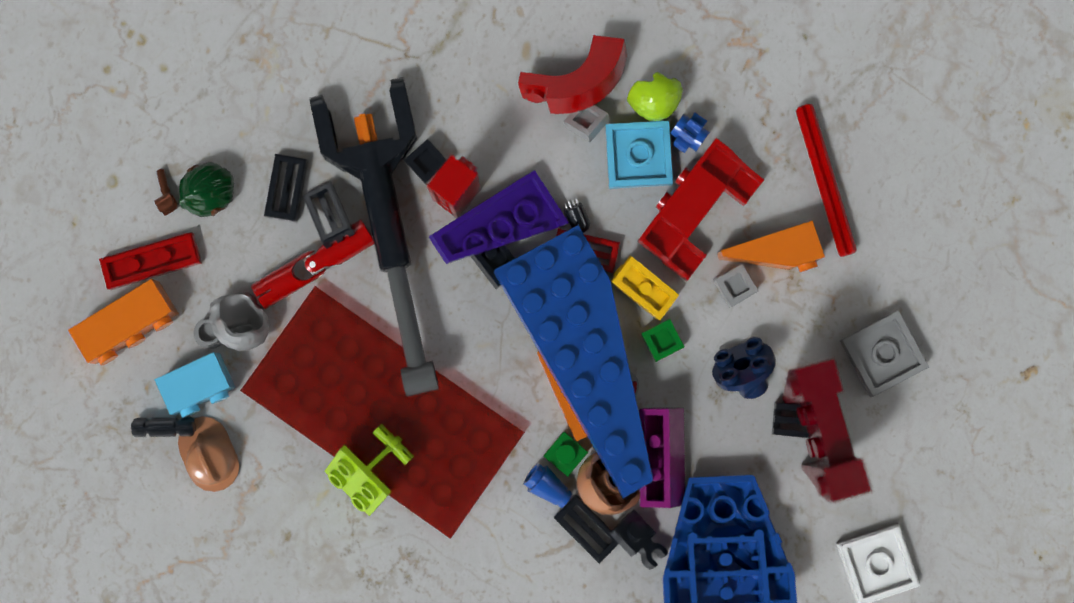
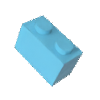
M212 352L154 379L169 414H181L182 418L200 411L198 405L210 400L211 404H215L230 397L228 391L236 388L221 354L217 352Z

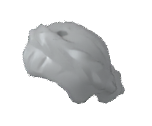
M238 292L233 296L228 294L210 303L211 315L209 321L212 325L213 333L226 347L237 351H244L256 348L265 342L270 326L268 315L257 304L256 298L250 295L249 292Z

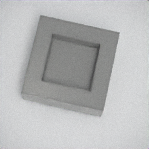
M593 105L582 111L570 113L564 120V124L567 129L586 141L591 142L610 119L607 112Z
M743 264L714 280L729 308L758 292Z

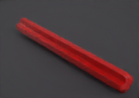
M812 104L802 105L796 109V114L837 251L840 257L854 254L857 248L816 112Z

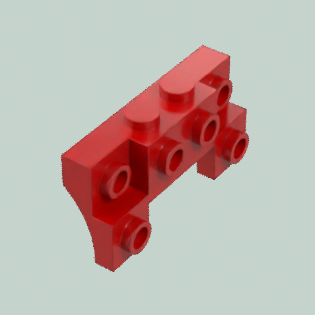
M715 138L693 169L690 170L685 167L678 176L675 183L679 187L673 195L666 192L655 207L660 212L637 242L662 260L665 266L685 281H688L707 256L688 240L690 235L723 192L745 206L764 179L749 168L732 149Z

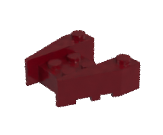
M834 358L789 370L782 397L783 403H800L801 407H797L798 418L801 425L807 427L810 437L806 439L807 450L811 458H816V461L802 464L801 467L817 488L819 496H823L826 501L832 503L872 492L863 458L855 457L837 393L844 391Z

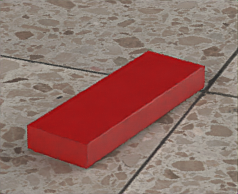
M192 232L99 259L107 290H114L202 264L195 236Z

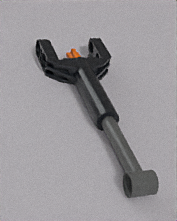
M400 77L391 79V87L389 89L400 137L397 140H394L392 137L378 141L373 115L363 113L359 114L358 117H354L359 145L343 148V152H339L331 111L327 108L323 95L310 97V106L320 153L324 160L361 181L379 269L381 272H387L405 354L407 367L401 368L403 386L406 396H412L438 390L439 385L433 361L426 362L406 272V268L411 265L392 177V173L399 162L406 158L417 141L404 78Z

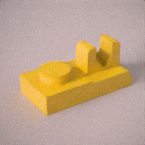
M629 256L623 265L620 264L611 280L613 285L657 320L663 318L679 296L678 293L632 256Z

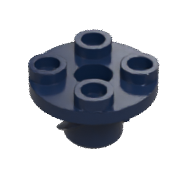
M753 337L745 343L718 351L714 356L715 364L712 369V375L716 384L721 389L734 392L739 391L740 395L745 399H755L767 391L769 386L767 378L775 368L776 357L771 347L763 343L761 338Z

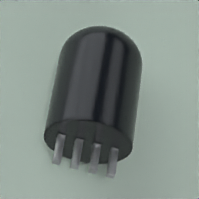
M577 198L575 199L576 204L573 200H571L573 205L568 202L569 207L564 203L566 207L564 211L571 227L579 225L583 233L586 232L590 227V221L582 203H578Z

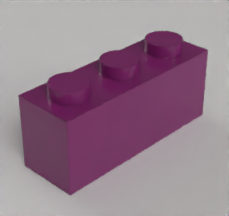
M684 408L639 409V416L653 482L640 489V507L674 508L681 506L685 493Z

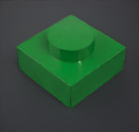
M671 319L641 333L655 362L685 347Z
M563 431L543 457L568 477L588 454V451Z

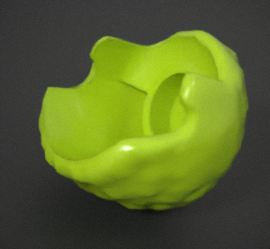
M655 72L653 74V81H636L627 96V102L634 111L649 121H661L671 116L677 109L683 92L681 82L676 78L669 79L663 74Z

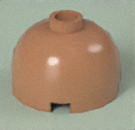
M597 452L590 455L579 468L576 481L577 490L583 503L589 509L603 515H614L630 509L639 501V490L625 498L621 496Z

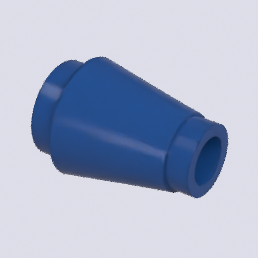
M539 463L530 470L523 482L528 487V492L560 508H563L568 503L573 494L547 465L543 467Z

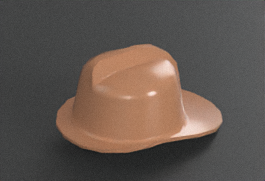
M205 416L194 418L196 422L194 435L183 437L179 435L178 439L179 452L186 470L195 485L201 489L212 492L224 490L233 484L238 476L239 461L227 431L220 422Z

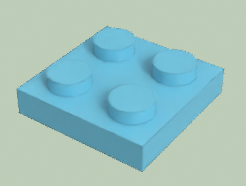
M669 121L605 125L609 189L673 185Z

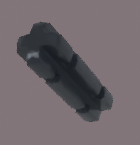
M176 417L151 418V421H148L147 418H135L131 422V433L134 437H146V434H149L150 437H176V434L183 437L193 436L196 431V422L192 417H181V420H178Z

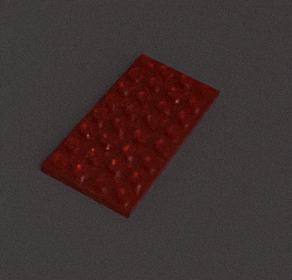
M314 286L240 391L335 457L338 451L345 445L365 466L369 465L386 448L372 434L383 424L395 437L399 436L402 439L401 443L415 456L404 466L391 452L372 472L392 491L389 494L390 497L451 539L525 432L438 371H436L439 385L438 390L406 396L401 376V368L407 367L403 347L324 291Z

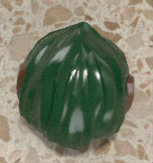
M213 162L190 167L180 180L179 204L181 209H185L199 217L215 216L218 212L226 209L233 197L234 179L231 172Z

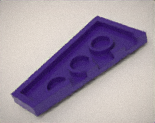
M533 170L431 234L429 239L444 262L449 264L566 226L569 222L536 171Z

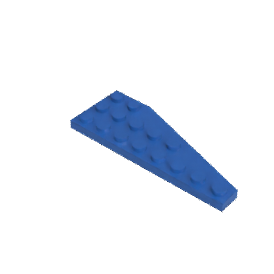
M579 225L500 266L494 270V274L621 496L625 498L653 482L611 280Z

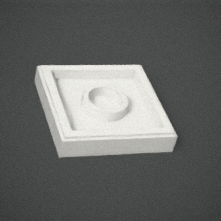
M896 523L836 543L856 603H872L920 586L899 524Z

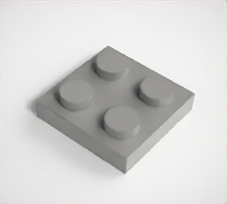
M899 310L840 340L870 397H874L929 368Z

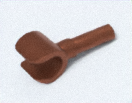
M159 169L156 172L163 196L154 200L158 210L166 216L178 208V202L170 192V188H168L164 169Z

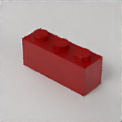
M450 155L427 185L433 201L455 218L460 217L481 191L478 172L476 171L477 167L463 156L458 160L453 155Z

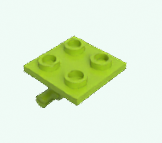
M383 424L372 434L386 448L369 465L365 466L344 445L324 471L328 475L329 481L336 488L342 489L351 498L352 504L368 516L392 492L372 470L391 452L404 466L415 456L401 443L402 439L399 436L395 437Z

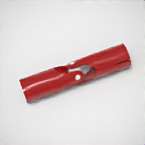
M360 219L351 225L355 235L351 237L345 235L343 236V241L337 243L335 240L331 242L332 246L327 249L322 245L317 253H313L315 250L307 251L251 284L255 296L262 295L257 299L264 309H268L322 276L326 271L323 267L341 265L374 245L373 237L363 221ZM303 259L305 268L314 276L305 280L299 279L295 275L294 266Z

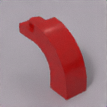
M593 35L590 51L585 62L577 70L566 75L550 76L520 72L518 85L522 98L533 103L546 101L550 114L574 113L597 104L615 88L623 74L627 59L625 39Z

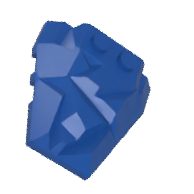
M754 475L688 478L662 577L664 603H797L794 569L791 562L789 563L781 546V538L773 527L769 517L770 512Z

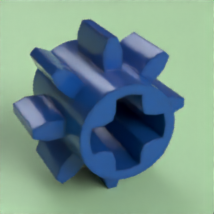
M696 112L691 118L683 114L670 133L676 137L673 146L683 153L689 147L696 152L710 133L703 128L707 120Z

